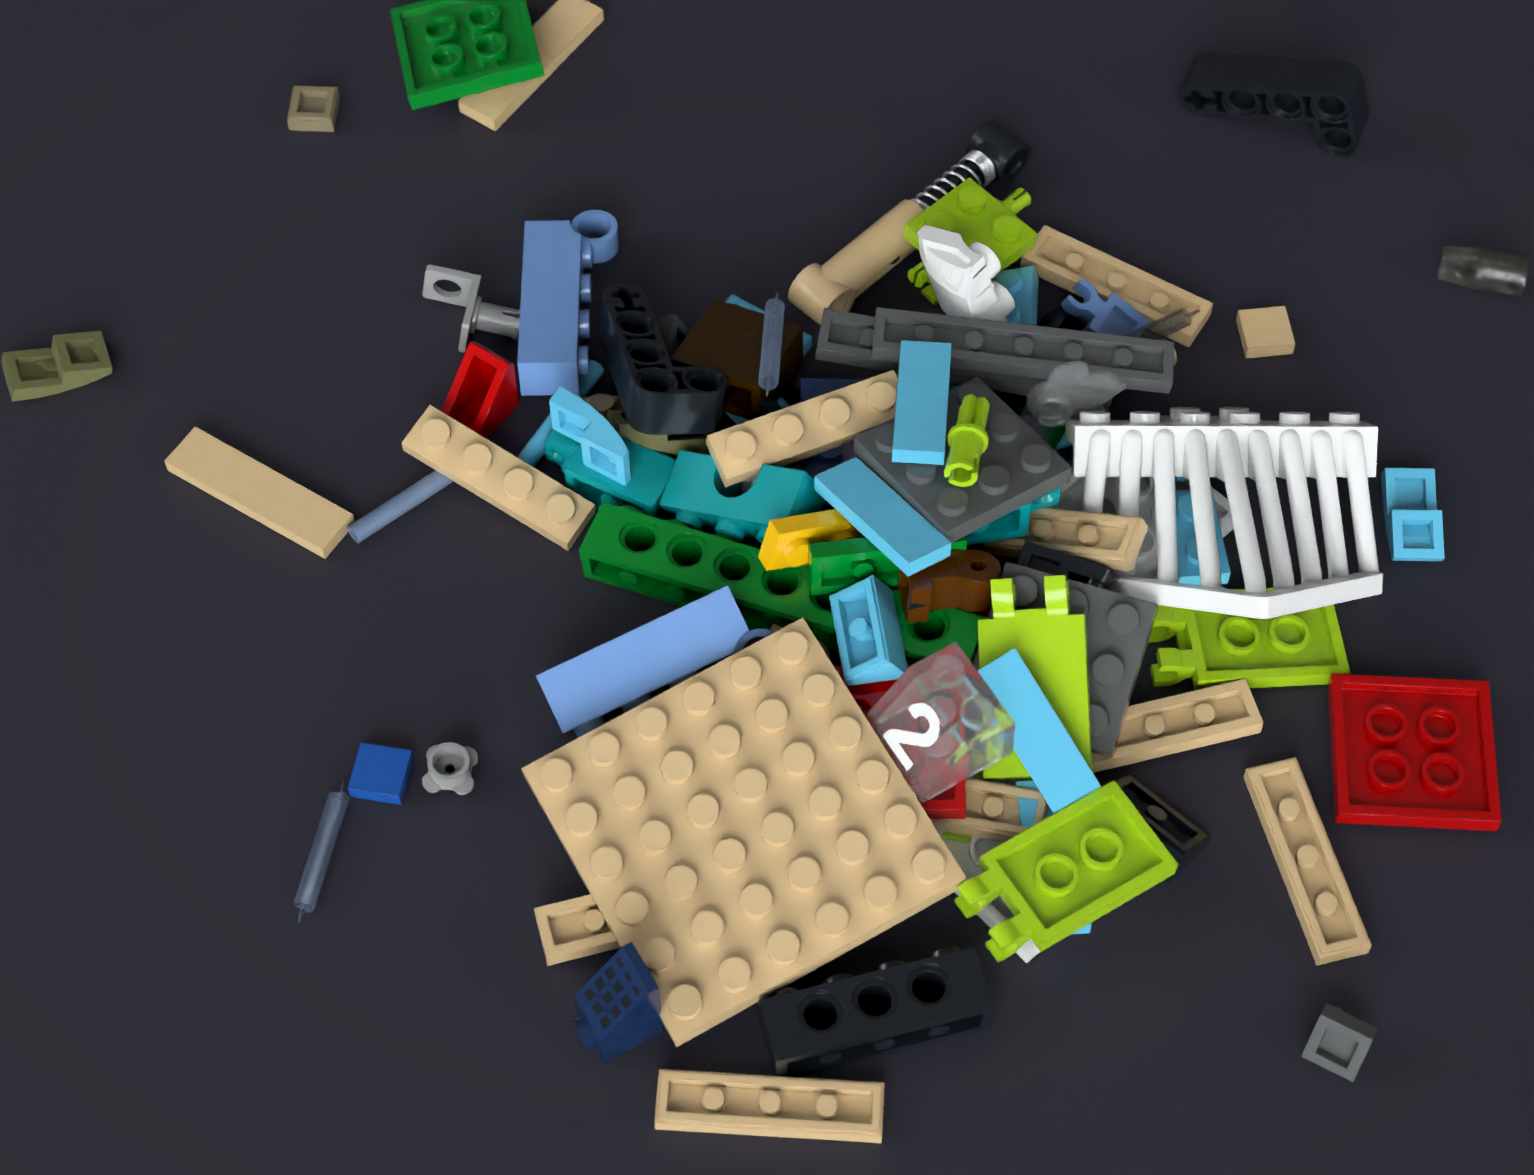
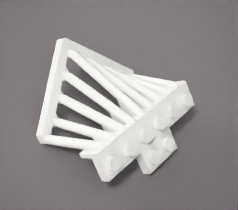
M1171 407L1170 416H1160V412L1134 411L1130 412V420H1110V412L1082 411L1080 412V420H1066L1065 440L1073 445L1072 476L1086 477L1082 511L1102 513L1106 478L1120 477L1118 515L1138 517L1140 477H1153L1155 481L1157 580L1136 577L1135 561L1132 571L1115 569L1110 588L1104 589L1153 602L1157 605L1259 619L1278 617L1382 594L1383 573L1379 572L1367 478L1376 477L1378 427L1360 421V413L1330 412L1329 421H1310V413L1280 412L1279 421H1264L1260 419V413L1249 412V408L1220 407L1219 416H1210L1209 412H1200V408ZM1175 477H1184L1190 483L1200 585L1178 582ZM1210 477H1216L1225 482L1245 591L1226 589L1221 585V569ZM1245 477L1253 479L1256 483L1274 584L1273 590L1266 591V579ZM1276 477L1285 479L1287 484L1301 572V584L1299 585L1294 584L1293 568ZM1306 477L1315 478L1317 482L1328 567V579L1323 580ZM1336 477L1347 478L1358 573L1349 574ZM1075 577V581L1084 583V580Z

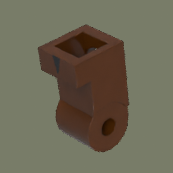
M953 549L949 557L909 577L899 569L896 587L906 622H926L931 610L960 608L968 612H980L991 607L990 579H999L1001 571L997 558L982 550Z

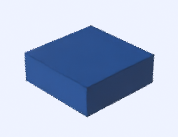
M360 743L348 785L349 796L402 805L414 761L412 750Z

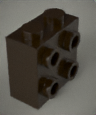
M714 299L671 356L673 367L701 366L718 370L727 379L723 405L724 412L749 420L766 415L804 362L803 325L784 320L779 382L776 388L768 391V396L766 397L767 390L759 386L765 314Z

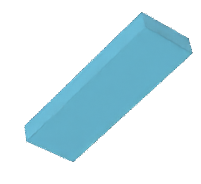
M901 340L892 462L944 465L952 343Z
M857 457L814 476V490L908 577L950 556L951 542Z
M1015 648L969 676L1054 814L1101 788L1100 783Z

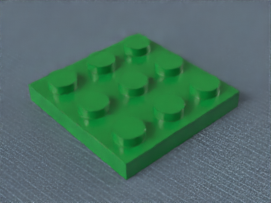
M423 0L390 9L407 96L412 110L434 106L453 99L480 94L484 91L545 76L526 0Z

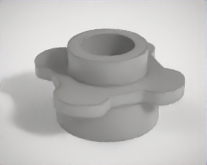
M446 742L434 745L426 752L428 773L422 777V784L426 791L437 793L440 790H454L459 795H465L473 790L475 783L471 774L473 766L478 762V754L472 747H463L457 743ZM447 767L455 768V771L452 773H447L445 770Z

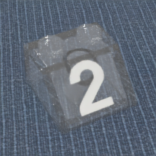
M957 642L911 665L865 715L921 804L1013 754L1016 723Z

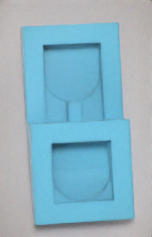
M560 386L549 400L552 428L581 443L583 465L626 486L631 480L629 451L622 438L613 426L590 404Z
M1385 468L1381 473V488L1386 535L1392 561H1443L1445 559L1442 510H1437L1435 469Z

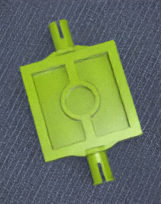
M969 177L905 225L902 237L919 250L917 232L924 225L958 233L968 247L974 242H979L989 247L998 257L1001 265L1000 272H1002L1035 247L1039 234L1016 216L1019 211L1031 204V197L1027 191L1023 194L1024 189L1017 188L1015 192L1003 201H999ZM920 262L908 271V278L912 284L915 282L916 287H922L929 280L923 262Z

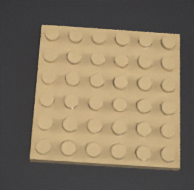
M803 617L521 768L525 779L620 948L632 942L659 987L661 1009L659 1015L676 1047L759 1002V1000L766 998L773 991L784 988L957 891V887L967 880V877Z

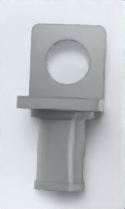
M429 264L425 271L423 297L466 307L461 327L459 352H466L470 333L474 334L475 330L518 339L520 309L482 302V297L478 296L481 275ZM438 280H449L458 284L461 289L455 292L445 291L439 288L435 282Z

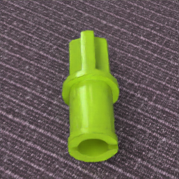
M968 394L963 397L957 423L949 430L947 436L950 452L944 469L945 478L949 477V483L959 487L975 484L978 479L980 457L989 444V437L985 428L990 404L985 397L977 398L974 394Z

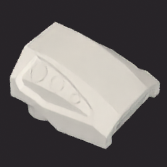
M924 225L917 232L920 257L942 310L950 316L1007 322L1006 316L1014 310L1015 303L1012 295L1004 286L996 281H991L1001 269L1000 261L996 254L989 247L979 242H974L968 247L958 233Z

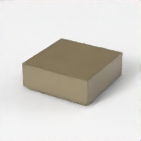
M293 85L287 116L289 130L335 132L340 103L339 88Z

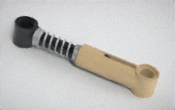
M995 120L987 121L972 136L967 146L966 155L960 159L958 164L953 165L950 171L944 172L941 178L934 180L933 185L927 186L924 192L916 195L915 199H904L823 265L813 263L805 267L790 286L788 292L789 301L820 326L824 308L849 312L857 297L916 250L912 244L902 237L905 225L969 177L981 187H985L990 182L996 180L1003 184L1010 183L1025 168L1031 155V147Z

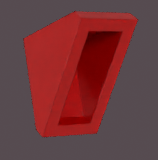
M470 341L441 412L488 439L519 406L514 364L476 341Z

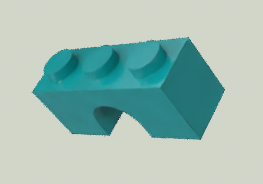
M679 450L659 505L672 515L675 520L685 523L692 529L703 531V529L713 530L716 533L728 535L737 542H742L744 537L756 538L762 543L771 519L820 512L825 499L814 490V479L805 471L762 464L754 485L746 493L738 496L742 482L725 487L711 455Z

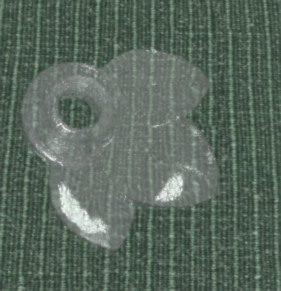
M1086 361L1066 362L1050 371L1045 382H1041L1030 389L1027 395V408L1034 420L1041 425L1049 427L1064 425L1066 427V422L1069 420H1080V412L1082 411L1107 412L1102 404L1126 389V382L1110 371L1095 370L1089 372Z

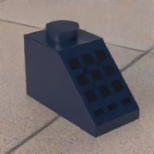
M630 942L622 946L575 994L578 1016L571 1019L574 1030L586 1050L593 1046L595 1047L603 1063L663 1032L662 1020L659 1015L661 1013L659 987L635 946Z

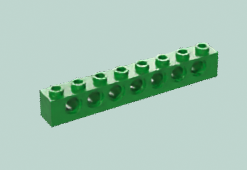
M602 502L579 548L584 577L680 607L728 585L748 628L771 630L773 624L784 628L803 617L816 639L824 642L831 654L840 656L832 610L823 609L825 606L831 605L829 596L834 593L811 595L807 581L808 564L766 571L758 558L760 549L738 543L728 535L721 533L712 535L692 529L679 520H663L643 514L639 509L629 505L616 506ZM638 548H649L645 551H634ZM685 562H696L690 566L681 565ZM733 576H742V577H744V578H742V579H740V580H735V581H733V580H728L729 578H731V577H733ZM891 589L894 595L907 666H964L965 690L979 646L978 620L987 618L979 616L976 612L954 608L929 611L928 621L907 623L898 591ZM783 590H787V591H791V592H792V593L787 594V595H777V594H775V593H777V592H779V591H783ZM923 635H935L939 638L934 640H924L919 637Z

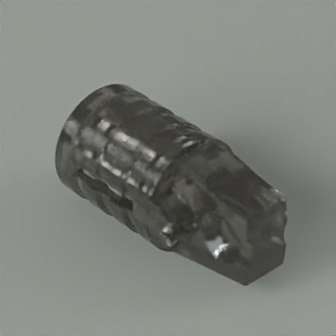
M1444 246L1438 265V279L1473 290H1485L1491 293L1499 292V294L1503 295L1511 294L1515 297H1521L1529 269V255L1502 252L1496 249L1489 250L1484 247Z

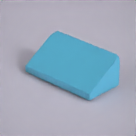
M871 575L830 595L829 599L844 682L848 686L896 680L908 676L909 671L892 590L877 577Z

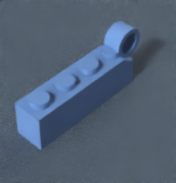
M584 211L572 220L571 225L570 220L525 221L517 360L521 396L553 395L560 386L575 395H580V375H589V346H581V339H588L591 334L590 309H583V303H591L592 301L591 274H584V268H592L593 263H603L610 260L619 249L617 221L613 215L606 211ZM590 235H602V236H603V237L594 238V239H592V238H587V236H590Z
M727 585L540 673L536 677L562 733L574 729L577 738L605 724L602 715L619 707H622L625 713L651 699L650 692L667 684L672 688L698 674L697 670L714 662L718 663L743 650L744 645L750 639L756 637L765 638L774 632L767 629H753L749 631Z

